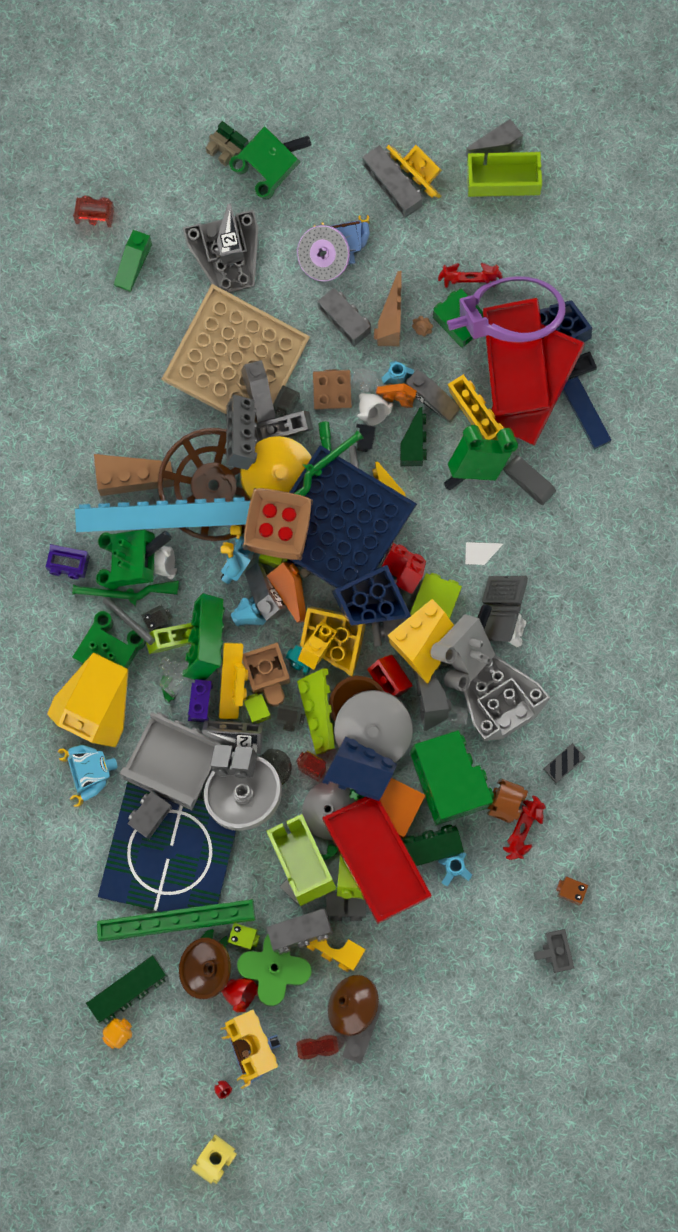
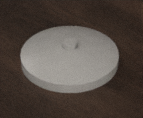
M370 690L352 696L343 704L336 717L334 732L338 747H340L346 736L367 748L373 749L376 753L390 758L393 762H397L410 746L413 725L407 708L398 698L383 691Z
M257 756L253 777H246L244 779L237 778L234 775L222 777L212 771L204 788V802L211 817L219 825L236 831L250 830L265 823L277 810L282 797V783L277 771L267 760Z

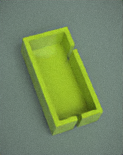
M541 152L488 153L486 165H483L484 153H468V197L530 196L541 194Z
M301 814L286 821L291 831L290 834H287L282 823L266 830L300 906L337 889L307 823Z

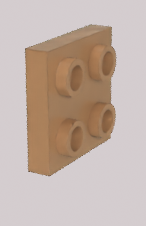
M350 370L313 371L314 409L352 408Z

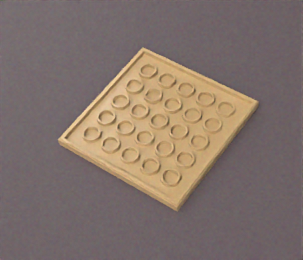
M211 284L161 380L226 414V405L233 394L249 398L241 373L242 367L245 364L262 360L274 408L280 397V390L282 389L283 391L310 336Z

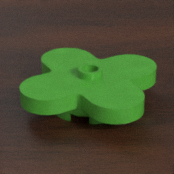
M269 935L264 940L262 952H245L237 962V970L243 978L258 981V998L262 1004L270 1007L282 1002L285 996L286 985H303L311 976V966L304 958L290 956V952L284 954L274 952ZM276 964L278 970L272 971L271 965Z

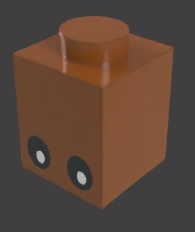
M566 876L563 880H559L556 891L559 892L557 897L581 905L589 885Z

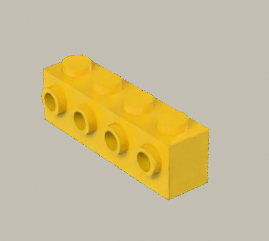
M463 374L448 383L451 396L471 425L479 427L483 439L497 440L496 435L498 431L503 429L501 423L498 424L492 410L487 409L484 405L486 403L483 397L475 392L476 388L472 381H468Z

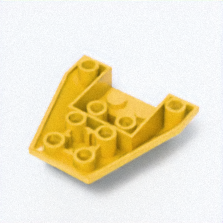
M92 653L54 696L47 715L57 726L91 743L117 747L124 730L128 669L96 653Z

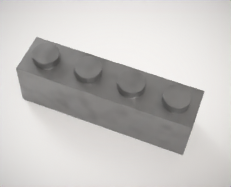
M379 145L362 157L363 167L404 218L422 207V193L412 186L410 178L404 176L398 163H394L391 160V156L386 149L383 150Z

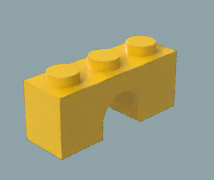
M349 939L341 949L331 948L327 940L321 942L313 940L310 941L309 946H306V948L313 952L315 949L322 952L320 956L329 962L332 959L339 962L338 967L346 972L355 970L366 949Z
M254 1010L225 1022L232 1042L242 1039L250 1045V1056L241 1061L249 1081L278 1067L276 1057L269 1047L267 1036L263 1033L259 1018Z

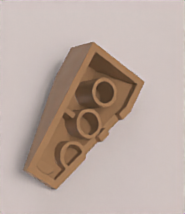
M402 271L397 272L380 315L378 328H374V340H377V346L400 345Z

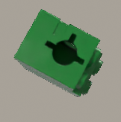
M459 730L414 744L409 752L423 793L426 795L425 798L435 826L485 810L493 803L494 794L492 789L487 786L486 772L484 769L481 770L480 765L472 767V756L470 753H467L465 737L463 734L460 735Z

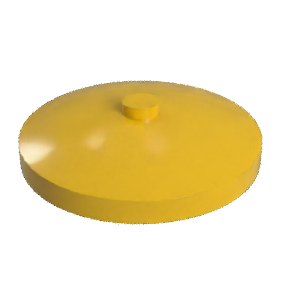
M281 436L265 438L256 443V462L252 463L248 470H240L242 487L250 500L254 488L272 489L289 493L305 469L302 464L307 465L312 457L300 443L293 439Z

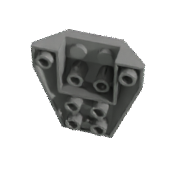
M254 210L241 212L234 216L244 260L222 265L221 258L217 259L215 248L218 247L217 238L223 219L203 225L198 223L183 227L187 246L210 282L228 293L255 286L258 225Z
M497 656L491 659V662L470 682L468 689L464 691L473 725L484 741L504 739L535 719L550 700V697L539 683Z

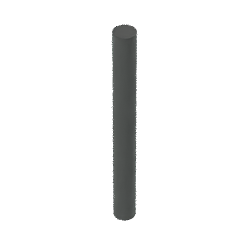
M105 597L102 602L149 645L155 642V639L110 598Z

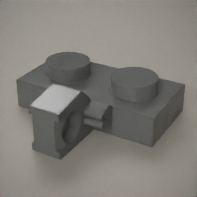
M565 929L544 933L547 944L542 945V951L533 953L535 961L546 959V963H552L554 973L575 969Z

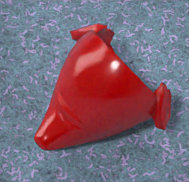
M247 978L228 980L227 985L222 990V994L226 1001L233 1006L235 1012H246L254 997L258 996V984Z

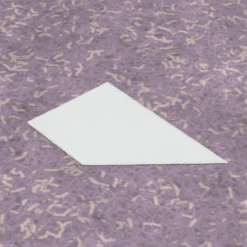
M466 542L465 564L485 565L503 544Z

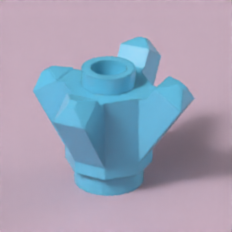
M393 361L389 363L390 368L388 372L381 378L383 384H403L407 378L413 375L414 369L405 367L400 362Z
M253 597L250 599L242 598L238 607L231 613L232 620L238 627L241 625H264L266 622L263 615H260L261 612L257 608Z
M461 853L451 858H443L438 861L441 865L445 866L446 876L441 882L448 887L451 880L458 876L468 881L470 880L472 874L465 868L464 864L466 853Z

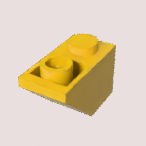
M320 622L303 646L298 660L314 670L324 657L338 631Z

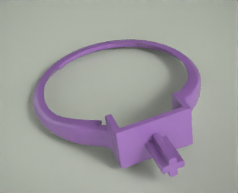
M507 277L485 284L478 288L474 295L461 298L460 317L448 320L447 324L449 330L466 326L473 339L490 335L503 341L528 342L543 338L556 330L564 319L566 307L561 294L550 284L531 277ZM510 281H528L548 289L557 299L559 310L556 318L545 328L531 333H518L502 328L494 323L490 325L486 317L482 318L478 309H476V305L479 304L482 295L493 286Z

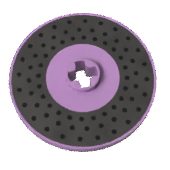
M320 225L310 228L303 234L298 244L297 257L300 267L309 277L317 281H330L339 277L347 268L350 259V249L346 238L339 230L331 226ZM322 250L327 252L325 257L320 255Z

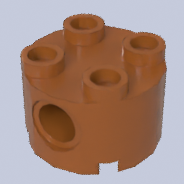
M500 778L497 782L500 786L499 788L495 787L493 790L494 799H492L493 803L487 808L490 810L487 812V815L511 823L514 819H519L521 814L519 807L521 801H525L528 791L524 790L523 786Z

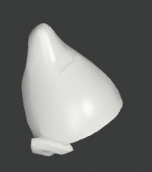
M361 393L359 395L360 414L357 417L367 425H377L391 413L393 403L388 404L384 399L375 394Z
M163 546L155 552L154 573L168 576V579L172 580L177 572L174 551L171 546Z

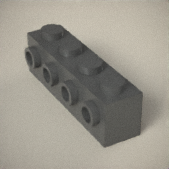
M234 394L226 405V465L248 470L257 459V453L255 452L257 438L255 437L257 427L255 416L257 410L254 408L253 399Z

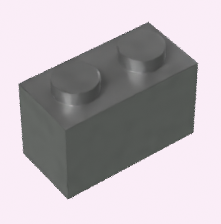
M152 791L149 795L146 793L140 801L142 805L138 810H133L128 817L130 820L128 824L148 839H150L172 809L169 803Z

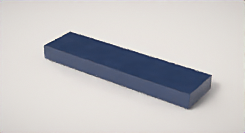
M578 376L568 380L563 388V392L593 449L610 443L611 438Z

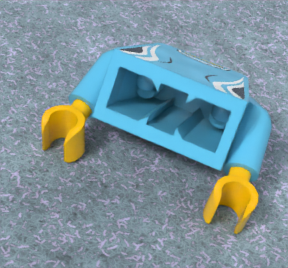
M231 525L230 534L237 535L235 546L229 542H223V546H221V553L228 554L221 569L223 573L221 580L227 584H230L232 580L238 581L254 552L243 549L244 537L241 536V525Z
M86 745L72 747L68 751L65 749L58 750L60 754L65 752V756L59 758V760L69 762L77 793H81V795L71 796L70 800L76 797L79 799L78 804L74 805V807H79L83 804V801L96 796L106 786V781L110 777L109 771L117 769L115 758L105 760L102 751H97L95 748Z

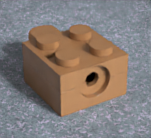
M277 642L244 653L242 659L245 669L248 670V679L253 694L264 692L267 703L273 707L280 706L284 702L285 696L282 686L291 683Z

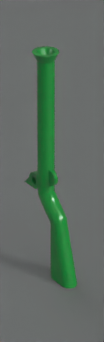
M356 430L354 435L314 466L312 464H302L307 472L304 475L303 487L294 494L305 497L311 488L312 476H320L322 468L358 440L364 439L361 433Z
M179 580L148 585L138 593H135L132 588L127 589V591L80 587L73 584L72 595L84 594L129 599L130 603L136 607L137 600L143 599L150 592L178 595Z

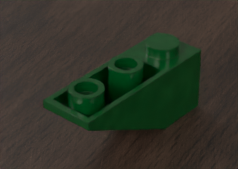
M419 407L400 443V467L423 466V460H427V449H423V443L427 440L426 431H423V425H426V414H423L422 407Z

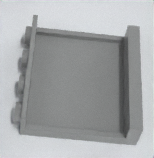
M151 712V719L126 768L123 767L120 772L121 779L192 810L212 771L210 765L215 744L222 745V743L202 735V732L196 728L189 729L185 727V724L178 720L173 722L160 712H157V714Z

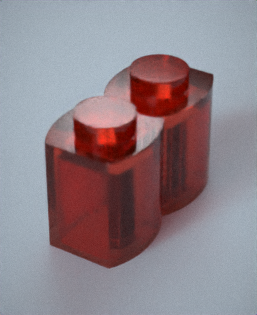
M308 750L305 753L301 752L296 761L298 770L317 782H320L328 768V762Z
M325 1035L317 1040L311 1038L302 1039L296 1043L298 1058L312 1059L318 1055L331 1056L339 1052L337 1037L333 1035Z

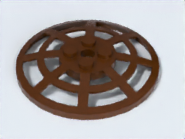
M204 428L193 431L183 436L169 449L158 473L157 485L160 501H166L163 491V478L174 481V492L177 500H183L180 493V482L190 484L192 495L185 499L187 503H194L195 499H206V502H214V498H225L226 501H230L234 494L245 496V501L250 500L243 488L236 487L234 476L240 473L241 468L234 467L230 470L221 464L223 454L226 455V429ZM202 435H220L217 446H205L195 450L189 441ZM183 445L188 455L182 460L176 473L166 471L165 469L171 456ZM206 452H216L214 463L203 464L198 455ZM192 459L197 468L193 476L181 475L186 464ZM211 480H215L218 483V489L215 491L210 490L208 487V483ZM241 525L242 534L245 533L246 525ZM202 526L200 534L186 527L179 528L184 533L205 541H225L237 537V535H231L230 533L220 536H209V526Z

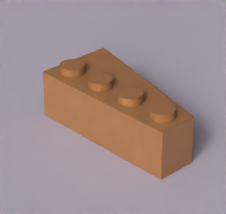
M94 454L97 489L100 496L158 489V473L162 461ZM168 461L165 470L173 472L172 464ZM163 478V488L174 486L173 480Z

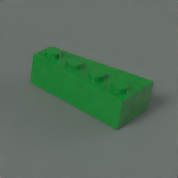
M202 593L194 602L191 625L194 627L188 639L191 647L185 657V661H188V667L183 670L182 677L206 680L221 666V649L223 647L221 637L224 629L222 618L225 612L222 598Z

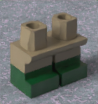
M221 121L216 132L209 136L210 142L205 148L206 152L211 156H214L218 151L222 154L218 159L221 164L227 166L231 158L237 156L247 146L249 141L228 124Z

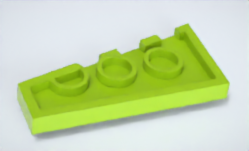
M328 668L320 669L297 681L316 755L335 749L333 723L329 719L332 711L331 705H328L327 693H330V687L326 683Z

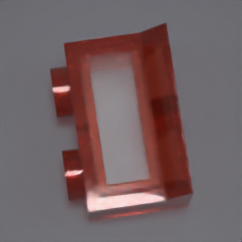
M86 195L82 196V198H77L73 214L75 223L79 224L80 218L88 219L91 225H96L97 220L106 221L108 227H112L113 201L106 197H101L99 200L92 199V197Z

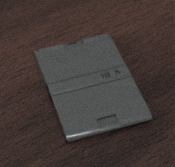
M489 576L482 603L492 607L484 629L489 641L510 642L512 640L527 586V576Z

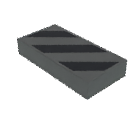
M572 743L545 766L543 770L555 783H558L586 757Z

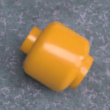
M114 1018L103 1029V1041L111 1049L122 1048L132 1038V1025L124 1018L122 1020Z

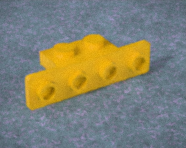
M390 145L386 147L390 151L391 158L395 161L399 160L402 163L400 167L407 173L411 172L414 175L412 179L418 185L423 184L426 187L424 191L431 198L434 196L437 198L441 197L430 183L442 170L419 146L415 145L405 157Z
M224 643L219 703L220 719H238L239 706H243V700H246L247 691L244 688V681L248 680V670L242 664V643Z

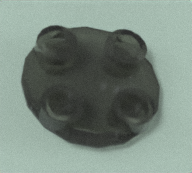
M268 749L260 757L267 760L275 768L283 785L291 775V760L281 750Z

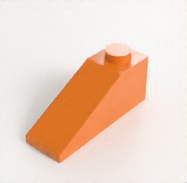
M283 562L270 572L267 578L296 622H305L306 607L302 580L298 574L299 570L293 563Z

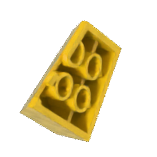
M431 599L387 636L393 648L428 684L434 671L441 664V661L431 657V648L451 630L454 624L443 609Z
M312 606L308 607L300 646L303 647L320 622L325 623L338 632L323 659L345 671L348 675L353 676L359 659L366 624L350 625L343 613Z

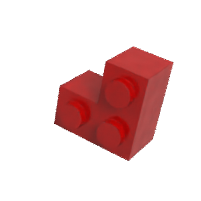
M393 543L384 557L381 567L387 565L391 574L397 577L396 585L412 594L423 577L426 560L419 554L409 552L403 545Z

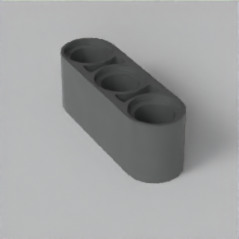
M518 455L503 468L507 476L541 505H544L556 492L555 487Z

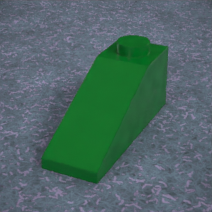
M136 230L132 231L123 252L114 286L131 292L152 247L150 235Z

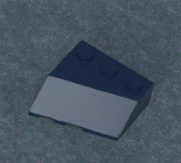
M572 300L566 301L565 316L556 331L582 342L588 341L592 338V326ZM558 303L550 305L548 308L540 309L542 325L548 326L556 318L559 310Z
M387 565L332 590L339 608L350 625L406 619L411 616Z
M345 736L322 783L329 784V782L339 784L338 788L346 790V788H351L359 795L380 801L396 769L397 763L388 757L376 753L373 749L359 744L356 740Z

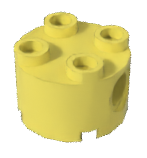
M215 1134L191 1170L210 1184L213 1182L217 1184L225 1172L222 1170L225 1164L229 1167L236 1157L235 1148ZM217 1156L220 1159V1163L214 1165L210 1162L209 1158Z

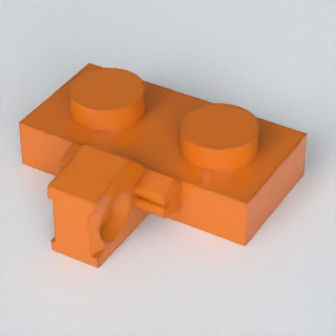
M405 383L377 387L376 394L383 397L382 399L385 401L393 402V400L400 402L402 407L413 408L417 391Z

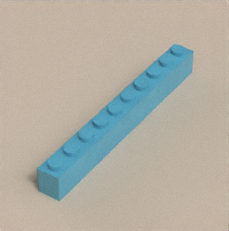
M235 497L233 501H226L225 498H214V502H206V499H195V503H187V500H176V504H168V501H156V505H149V501L137 502V505L129 506V502H120L118 506L111 507L110 503H99L98 507H91L90 504H79V508H75L76 532L246 525L251 500L245 501V497Z

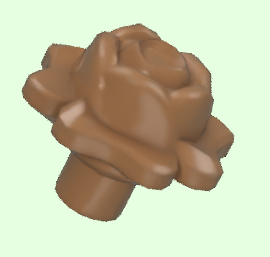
M419 316L417 319H413L414 324L412 328L418 335L425 337L427 334L432 333L433 324L430 323L427 317Z

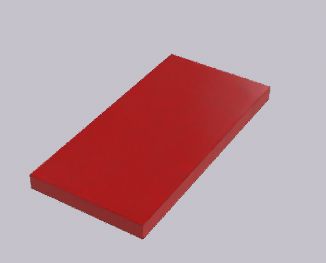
M538 298L483 308V316L488 319L490 325L494 323L502 328L518 333H531L542 329ZM487 335L486 345L495 417L550 408L543 338L528 342H509Z
M556 330L543 337L550 408L495 417L498 424L501 423L503 428L512 429L516 438L535 446L585 346L584 342Z
M364 797L322 817L377 924L432 897L381 801Z

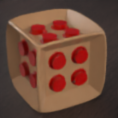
M254 488L246 520L243 549L278 558L302 560L313 499L278 490Z

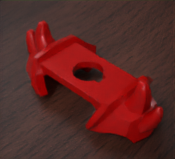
M456 263L449 267L444 265L443 270L438 276V281L440 282L444 278V285L447 288L450 281L453 285L456 283L486 282L488 284L490 281H496L497 277L502 279L503 276L497 264L493 267L481 263L480 265L483 269L481 272H458L457 269L460 264Z
M532 796L533 801L525 800L523 802L526 806L523 805L521 807L522 813L512 835L507 839L510 846L503 847L505 852L510 853L506 856L508 860L524 859V855L533 847L532 844L524 845V841L534 820H537L541 825L543 824V809L546 808L537 796ZM525 823V829L520 833V827Z

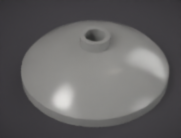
M329 782V784L320 783L313 787L305 797L302 814L309 830L317 837L325 840L333 839L322 817L358 801L349 797L350 788L343 790L338 788L339 784ZM327 806H331V812L329 813L325 810Z

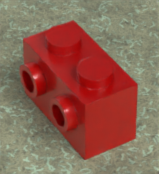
M392 654L378 659L367 669L373 680L383 688L384 692L396 698L402 696L413 686Z

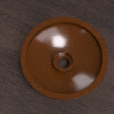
M350 676L340 681L333 689L329 699L332 711L330 714L334 722L339 710L349 698L364 691L377 690L384 692L383 688L375 680L366 676Z
M200 938L187 946L180 959L179 978L184 990L190 996L203 1000L211 999L220 994L228 983L231 961L226 948L219 941L211 938Z
M351 975L343 979L335 987L328 1003V1019L335 1031L345 1036H354L369 1027L376 1016L379 1004L378 991L374 983L365 976Z

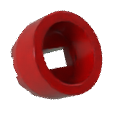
M222 1080L218 1081V1085L214 1086V1091L219 1099H224L230 1095L232 1087L228 1082Z

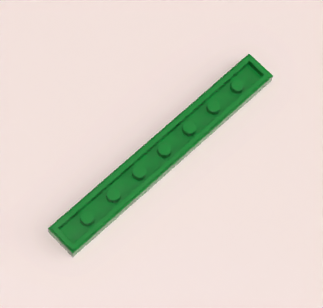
M250 899L97 921V939L99 942L255 921L254 900Z

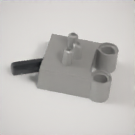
M483 604L477 618L464 614L451 630L432 646L431 657L433 659L448 664L452 663L455 670H449L444 677L446 686L462 692L466 691L470 682L495 656V652L484 631L492 611L491 606Z

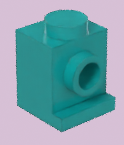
M296 645L294 649L290 648L285 658L289 660L292 668L298 671L302 669L303 675L307 676L311 668L298 660L302 648Z

